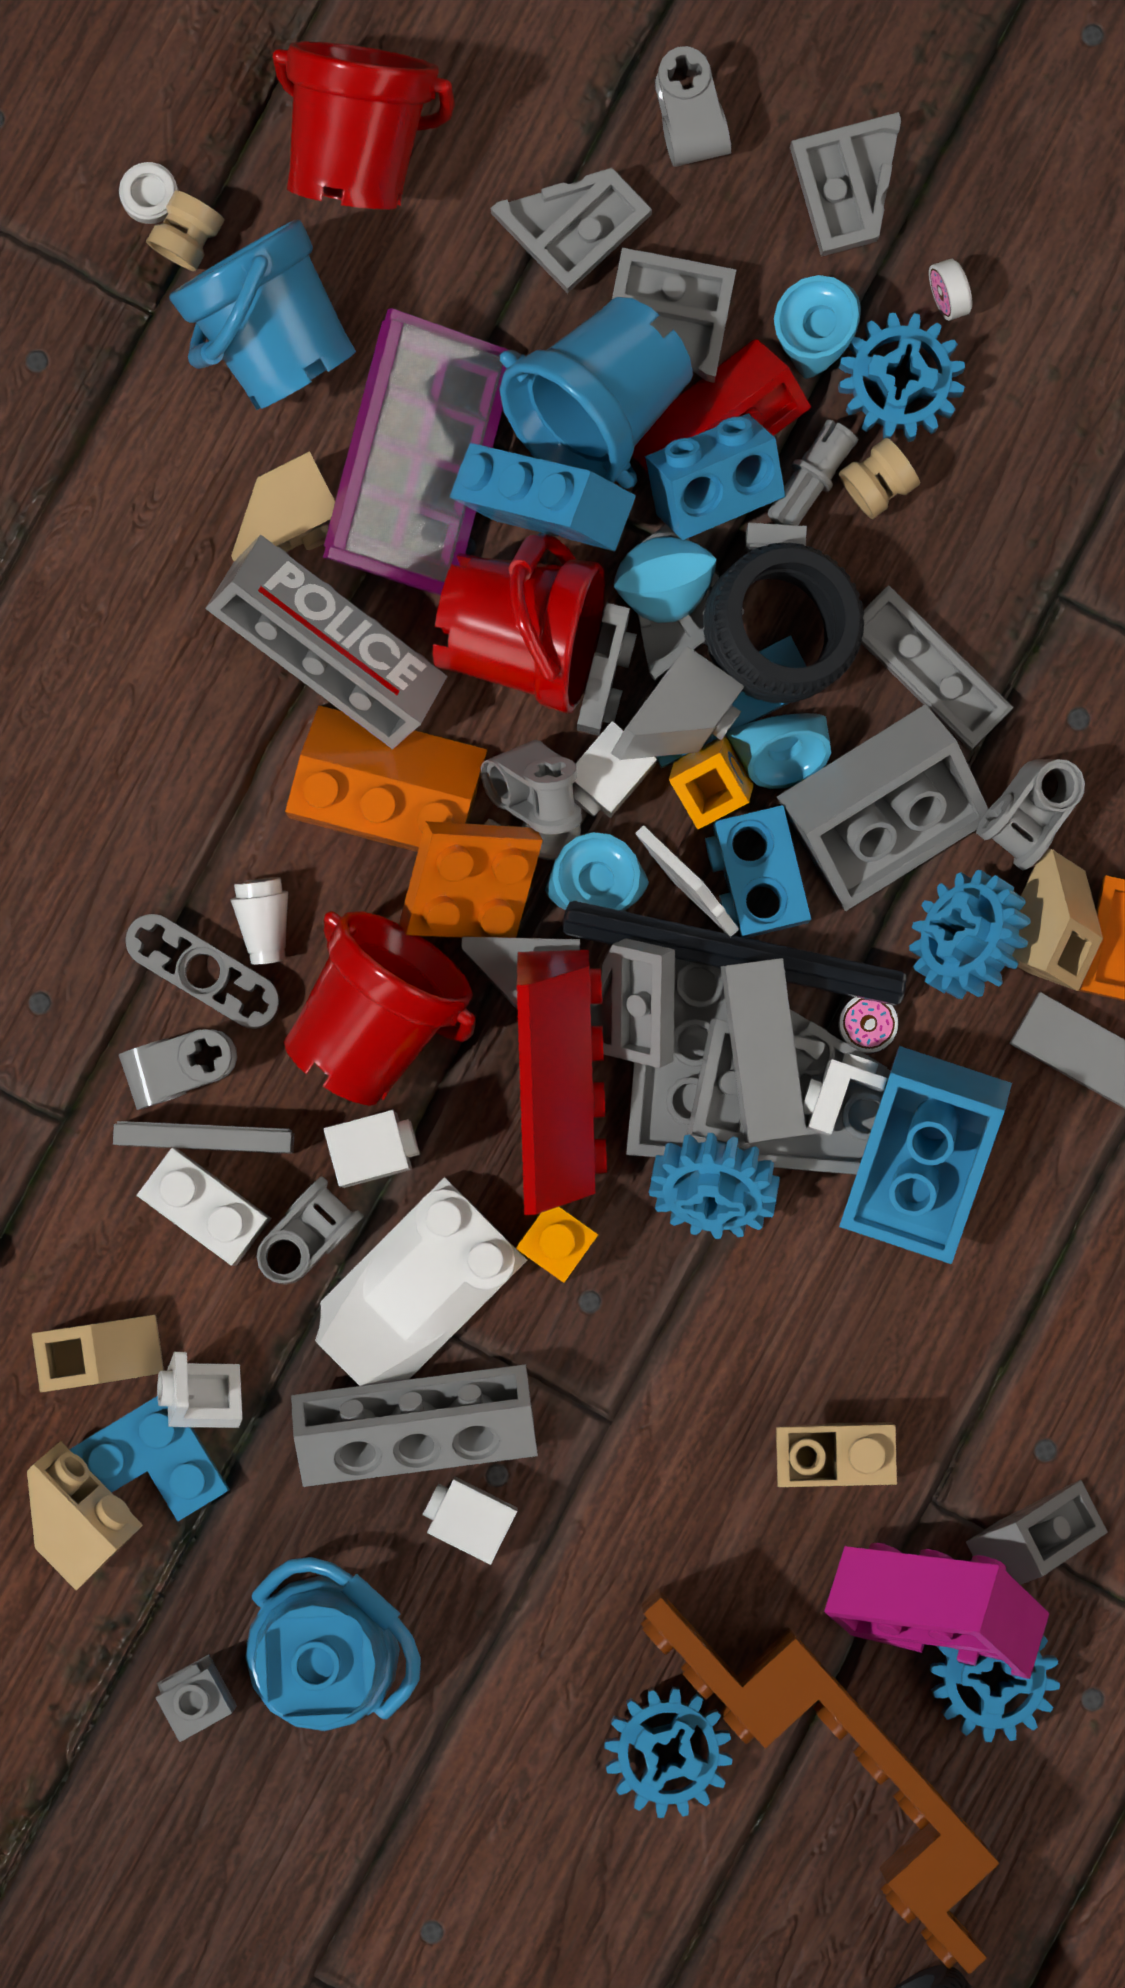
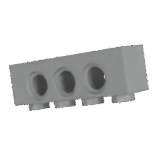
M526 1364L291 1395L293 1436L303 1487L538 1456Z

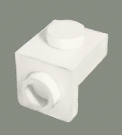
M849 1053L844 1054L842 1062L833 1059L828 1061L822 1081L819 1082L811 1079L803 1099L804 1114L809 1115L806 1128L827 1136L832 1134L849 1081L877 1091H883L888 1078L876 1074L879 1064Z
M174 1352L167 1371H159L157 1384L158 1405L168 1406V1427L239 1428L242 1421L240 1364L187 1363V1352Z

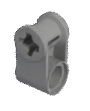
M689 46L670 50L660 63L655 79V91L662 114L666 146L673 167L731 154V141L723 108L718 101L707 58L699 50ZM676 68H682L683 73L687 77L695 76L690 89H683L680 81H671Z
M532 740L482 763L481 780L490 800L498 808L507 810L529 824L535 831L543 834H560L573 830L581 823V808L574 802L572 783L577 778L576 764L572 760L550 750L541 741Z
M1035 759L1027 762L1019 770L1002 796L984 814L978 824L976 834L984 840L992 838L1014 856L1013 864L1022 871L1030 868L1047 851L1058 829L1080 802L1085 787L1082 772L1075 764L1068 760ZM1051 770L1057 778L1058 790L1055 796L1048 800L1044 796L1041 787L1045 774Z
M204 1029L196 1030L170 1040L168 1038L125 1051L119 1054V1058L136 1109L140 1110L187 1094L186 1091L225 1078L235 1068L237 1049L232 1039L224 1032ZM205 1039L209 1046H219L222 1050V1056L214 1060L216 1070L212 1072L207 1065H197L194 1055L202 1051L201 1041Z
M323 1176L319 1177L286 1212V1216L263 1239L258 1247V1266L264 1276L274 1283L287 1285L299 1281L364 1218V1215L359 1210L351 1212L327 1189L328 1181ZM314 1206H320L336 1224L331 1225L314 1209ZM288 1241L294 1243L300 1249L301 1261L293 1272L284 1275L277 1274L268 1265V1252L277 1242Z

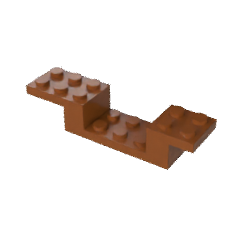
M659 1588L641 1604L643 1614L647 1617L641 1623L643 1631L665 1655L675 1648L686 1661L681 1666V1669L684 1671L682 1674L706 1700L713 1693L726 1705L720 1711L724 1716L723 1719L746 1745L756 1738L766 1749L819 1700L813 1707L818 1717L840 1741L848 1733L856 1740L859 1746L853 1753L870 1775L880 1785L889 1778L894 1782L899 1790L893 1797L920 1830L879 1867L886 1880V1883L880 1889L886 1895V1900L908 1924L918 1917L926 1926L920 1933L926 1939L925 1942L949 1969L958 1962L968 1974H971L987 1957L977 1940L952 1914L950 1909L1000 1864L986 1844L790 1628L737 1676Z

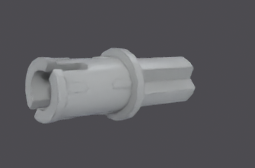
M827 420L817 435L816 440L802 459H795L791 467L794 473L784 486L785 497L774 501L768 510V517L776 524L799 525L820 492L830 491L833 483L831 479L844 458L847 457L851 449L858 442L857 437L842 424H836L833 420Z

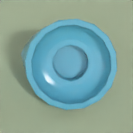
M816 275L799 280L789 287L778 301L774 315L776 335L786 355L805 379L814 377L826 370L851 343L860 322L861 306L859 297L853 288L834 277Z
M669 536L651 538L633 548L620 563L614 579V588L628 606L642 618L657 623L676 622L690 615L702 602L715 572L716 558L699 544L686 539L682 540L681 538Z
M802 713L766 718L739 726L726 733L749 778L756 785L768 789H782L795 786L821 770L827 764L831 755L826 716L820 714Z
M593 832L574 838L562 848L553 864L544 890L548 897L564 910H566L570 901H578L624 911L640 899L647 889L649 881L636 855L625 842L611 834Z

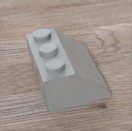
M926 704L777 796L780 804L784 806L785 814L798 839L845 911L977 830L980 820L988 810L957 740Z

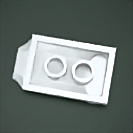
M444 1177L320 1302L321 1319L315 1341L359 1386L409 1380L509 1280L527 1259Z

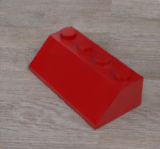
M589 950L517 953V1010L524 1215H536L596 1194L595 1174L607 1173L606 1138H594L593 1118L605 1117L604 1082H592V1061H604L603 1025L591 1026L590 1004H602L601 968L589 969Z

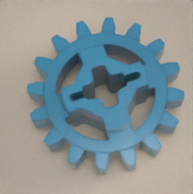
M889 313L886 329L881 330L871 320L865 327L867 341L854 336L848 347L856 355V358L842 357L839 369L851 374V377L840 381L838 390L839 393L854 395V398L846 408L848 415L856 414L860 411L865 413L866 417L862 430L867 432L878 423L884 426L883 439H891L895 429H903L906 440L911 442L916 437L917 426L922 425L930 434L937 431L936 414L949 419L952 417L955 408L946 398H959L962 396L965 386L952 381V377H956L964 372L965 363L962 361H950L949 356L955 351L958 344L955 340L946 341L943 344L937 340L941 330L939 323H935L926 332L919 329V314H913L908 326H900L896 313ZM899 341L897 349L886 356L874 354L873 357H869L878 347L889 342ZM920 347L924 348L933 357L938 369L927 366L919 353ZM904 355H907L906 368H908V378L911 380L907 383L906 388L902 389L899 399L896 400L897 387L894 386L895 377L892 375L896 372L897 367L901 366ZM864 382L866 386L876 388L884 401L883 409L870 398L865 389ZM934 398L925 408L914 413L904 414L906 406L916 399L929 400Z
M976 870L972 879L960 872L956 874L954 888L951 889L942 883L937 886L939 899L935 904L924 900L921 906L928 913L925 921L913 922L912 925L914 930L921 933V938L909 945V951L921 957L913 967L915 971L926 977L925 982L944 994L947 992L957 999H963L967 991L980 997L983 996L986 981L998 987L1003 984L1000 971L1004 966L1012 969L1017 968L1019 964L1012 954L1015 949L1027 947L1028 941L1019 936V930L1031 924V920L1020 912L1026 901L1023 897L1013 892L1014 887L996 875L991 877L982 870Z
M708 1133L705 1142L698 1143L689 1134L684 1136L682 1148L669 1142L665 1146L664 1156L656 1155L649 1196L657 1198L655 1205L657 1212L672 1211L670 1224L675 1226L687 1222L691 1224L690 1233L693 1235H697L703 1229L711 1231L715 1239H721L723 1230L730 1229L737 1237H743L746 1224L760 1230L763 1228L764 1217H773L780 1179L778 1176L772 1175L774 1168L772 1160L758 1161L760 1149L756 1146L743 1151L738 1148L739 1140L737 1137H731L726 1143L717 1141L714 1133Z
M1044 1635L1041 1640L1039 1651H1041L1048 1642L1047 1638ZM937 1646L947 1657L945 1663L930 1664V1671L943 1677L944 1682L931 1689L932 1695L935 1698H949L950 1702L941 1713L947 1720L961 1714L963 1718L959 1730L963 1734L968 1735L978 1725L981 1726L982 1738L985 1742H992L996 1729H1002L1007 1738L1013 1741L1016 1740L1017 1731L1015 1725L1023 1722L1033 1731L1038 1728L1036 1720L1032 1716L1036 1709L1051 1713L1053 1706L1043 1698L1045 1690L1052 1691L1060 1688V1683L1057 1680L1046 1676V1670L1052 1669L1059 1664L1054 1655L1041 1656L1038 1651L1031 1678L1026 1679L1012 1675V1668L1002 1660L979 1655L976 1666L957 1661L959 1650ZM999 1662L1000 1668L1005 1673L1020 1680L1008 1679L1007 1682H998L996 1691H990L989 1685L984 1680L977 1678L975 1674L989 1672L993 1668V1663ZM956 1683L973 1687L979 1695L978 1712L972 1710L963 1702L958 1693ZM1019 1693L1029 1694L1018 1708L1004 1714L1005 1704Z
M673 1686L668 1700H660L657 1691L653 1687L648 1689V1704L641 1706L632 1698L626 1701L631 1713L628 1720L613 1716L611 1724L620 1732L619 1738L605 1739L604 1748L618 1753V1758L605 1764L606 1770L609 1774H623L624 1777L617 1784L616 1791L619 1795H622L633 1789L637 1793L634 1800V1808L640 1811L646 1806L648 1801L655 1802L657 1817L664 1818L668 1804H676L679 1812L684 1817L689 1814L688 1800L695 1797L698 1802L707 1806L710 1800L705 1788L709 1784L723 1788L726 1784L725 1779L716 1772L717 1766L732 1765V1755L719 1751V1746L731 1740L729 1730L714 1731L713 1726L721 1717L717 1709L708 1711L704 1715L699 1711L703 1701V1697L700 1694L696 1693L688 1703L681 1702L679 1687ZM676 1713L669 1724L654 1728L645 1723L642 1724L643 1721L657 1714ZM696 1725L701 1728L707 1740V1760L692 1751L690 1738L695 1731ZM682 1729L679 1733L678 1750L683 1758L679 1762L675 1759H669L665 1766L661 1765L657 1774H655L658 1769L659 1757L657 1750L653 1746L657 1742L667 1745L672 1738H676L679 1730ZM629 1743L634 1745V1748L643 1752L647 1765L640 1779L634 1773L629 1762ZM685 1776L693 1781L688 1786L678 1790H662L666 1781Z

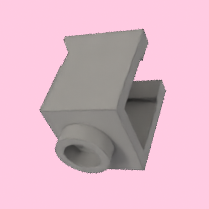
M209 1654L157 1683L160 1693L156 1696V1700L179 1742L232 1714L237 1707Z

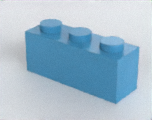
M470 443L449 498L497 522L615 551L636 495L589 470Z

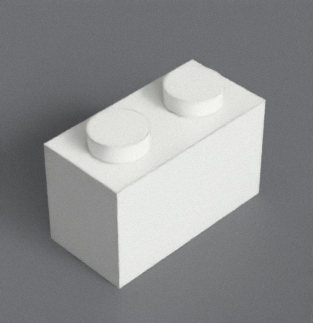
M394 1110L324 1128L339 1187L346 1188L412 1170L409 1157L420 1155L411 1121L409 1119L399 1121L398 1114Z
M176 1148L170 1149L136 1195L231 1266L238 1265L272 1219Z

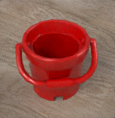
M302 41L292 42L288 50H275L272 58L277 78L283 89L293 97L291 156L287 190L293 194L321 202L323 196L341 200V205L350 207L396 209L397 205L401 206L404 182L416 132L438 128L452 118L455 101L451 82L447 79L438 78L439 68L433 63L380 49L329 42ZM437 92L440 101L439 110L433 114L421 116L423 104L430 102L432 99L435 100Z
M544 533L526 537L512 561L459 553L457 559L460 566L451 564L448 570L435 621V627L442 628L443 633L449 635L448 647L433 644L434 665L440 669L463 673L534 695L536 701L544 707L566 714L572 713L579 704L586 687L597 646L604 604V569L599 563L594 561L576 560L570 549L557 537ZM548 549L559 559L563 566L538 564L545 550Z
M333 911L325 914L324 933L328 942L327 949L330 956L296 1023L283 1041L284 1046L293 1062L306 1075L313 1064L316 1063L329 1076L323 1084L324 1088L351 1102L374 1106L377 1105L380 1099L382 1101L385 1099L393 1085L435 1033L449 1040L461 1042L467 1041L473 1035L476 1018L473 1013L466 1009L473 993L467 978L451 959L421 936L406 935L400 924L364 911L346 912L342 917ZM457 1021L460 1022V1027L455 1026Z

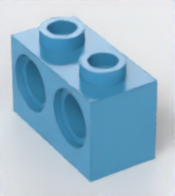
M749 413L741 417L725 419L717 427L690 438L675 440L669 443L666 448L645 456L656 515L682 540L785 497L776 439Z
M781 805L715 821L713 824L715 836L705 838L707 853L712 871L723 870L729 893L719 895V901L739 928V936L750 938L808 924L811 916L784 806ZM746 830L758 833L765 842L764 855L755 861L740 859L735 854L732 846L733 838L738 833ZM757 887L771 889L779 900L778 912L769 918L754 916L746 904L747 894Z

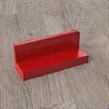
M755 339L717 367L715 382L705 381L702 378L677 397L634 446L631 459L644 470L649 478L645 456L666 448L669 443L675 440L693 437L717 427L725 419L741 417L748 413L774 436L810 409L811 405L790 368L763 343Z

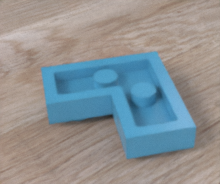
M157 1396L69 1449L84 1460L89 1470L111 1493L148 1471L177 1521H180L230 1490L193 1427H168V1406H159Z

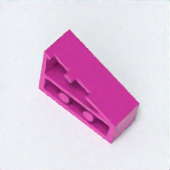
M871 1543L868 1549L844 1546L824 1611L852 1636L921 1653L924 1644L949 1647L959 1650L957 1655L958 1662L976 1666L979 1655L1002 1660L1012 1668V1675L1026 1679L1031 1678L1049 1612L1006 1572L1007 1567L996 1559L976 1555L972 1557L971 1561L954 1560L947 1554L930 1549L921 1550L919 1555L905 1554L894 1547L880 1543Z

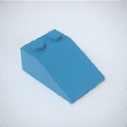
M899 1046L839 1227L952 1264L1006 1109L1012 1083Z

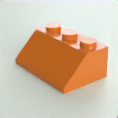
M319 705L300 754L285 812L290 819L418 852L426 821L469 823L481 778V765L486 759L488 750L415 730L394 749H391L342 711Z

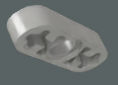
M147 914L137 918L128 928L126 947L128 953L136 962L241 1026L251 1029L262 1028L270 1024L277 1016L280 1008V996L276 987L269 980L167 918L157 914ZM157 926L165 928L162 936L163 940L178 950L180 949L182 939L192 943L179 957L174 974L165 970V967L173 961L171 958L155 950L149 957L141 954L144 944L138 939V936L143 929L153 932ZM198 955L212 956L219 964V978L211 987L197 988L188 981L186 974L187 966ZM232 969L242 973V976L234 982L240 988L251 993L257 986L265 989L262 999L269 1006L264 1014L254 1011L249 1018L244 1017L241 1014L244 1004L228 993L225 1004H220L214 1000L226 988Z

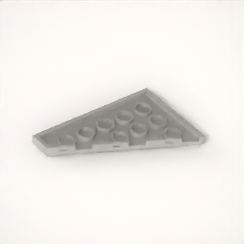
M675 958L673 1062L661 1068L634 1062L626 1155L644 1157L664 1156L665 1146L669 1142L682 1148L684 1136L688 1132L711 1019L728 1021L721 968ZM790 1009L793 1036L825 1043L822 1054L817 1060H813L799 1078L802 1102L810 1080L814 1079L821 1082L828 1061L833 1059L842 1062L845 1053L879 1064L876 1074L889 1078L891 1071L887 1067ZM849 1081L831 1135L827 1136L806 1128L807 1135L753 1142L749 1147L738 1146V1148L744 1151L756 1146L760 1149L758 1161L772 1160L774 1168L856 1175L884 1090L877 1091ZM804 1114L805 1124L807 1125L809 1115ZM692 1136L698 1143L705 1142L706 1138Z

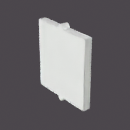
M643 825L635 834L670 880L730 937L736 933L739 928L705 883Z

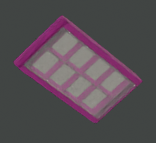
M393 308L387 310L385 320L381 324L324 543L326 548L323 558L441 596L451 564L460 566L457 555L459 553L465 554L476 514V511L449 497L469 444L473 443L493 448L503 409L499 388L504 372L507 369L500 361V354L508 349Z

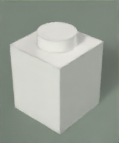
M613 721L576 762L577 778L572 783L574 801L593 817L601 810L611 818L655 767L657 761L655 757L619 760L612 755L613 748L624 732Z
M454 1477L449 1488L438 1483L423 1515L433 1520L427 1531L428 1534L491 1565L518 1508Z

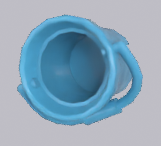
M293 220L259 238L197 275L169 295L170 301L183 319L189 323L196 322L188 353L189 363L194 368L202 369L223 360L245 390L256 410L268 407L311 383V379L326 369L329 372L356 353L309 257L313 246L300 220Z
M616 297L547 350H536L527 356L521 355L514 350L503 351L500 354V361L507 368L499 388L503 411L516 436L534 458L592 471L612 483L617 481L625 489L636 485L637 475L629 463L634 446L679 396L683 388L690 383L693 376L691 358L682 339L674 329L663 338L650 325L659 316L651 307L633 298Z
M313 1557L290 1559L271 1571L253 1591L252 1600L261 1609L249 1629L245 1659L252 1687L270 1712L295 1727L328 1731L356 1724L372 1712L382 1719H388L410 1698L420 1680L421 1657L413 1635L398 1618L401 1613L357 1573L352 1576L334 1563ZM312 1572L323 1575L289 1583L270 1597L271 1593L282 1581L295 1573ZM399 1641L406 1658V1674L399 1688L384 1702L383 1700L396 1677L400 1650Z

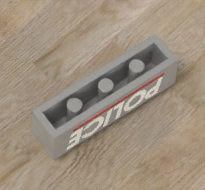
M262 535L233 562L205 608L391 749H394L421 725L448 677L428 662L424 656L412 650L383 628L378 621L366 615L337 593L333 587L320 580L291 558L283 549L275 546Z

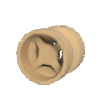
M175 190L166 205L168 213L163 224L154 226L146 243L170 261L188 270L196 271L205 255L203 250L205 242L208 238L217 235L225 219L200 200Z
M888 438L875 445L871 449L870 457L862 463L852 462L839 472L840 479L851 497L871 519L876 518L888 508V502L897 494L907 495L920 485L919 477L908 459Z

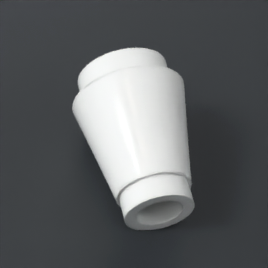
M281 877L260 878L234 883L236 897L230 900L247 951L250 953L251 964H267L286 960L284 948H286L288 891H282Z

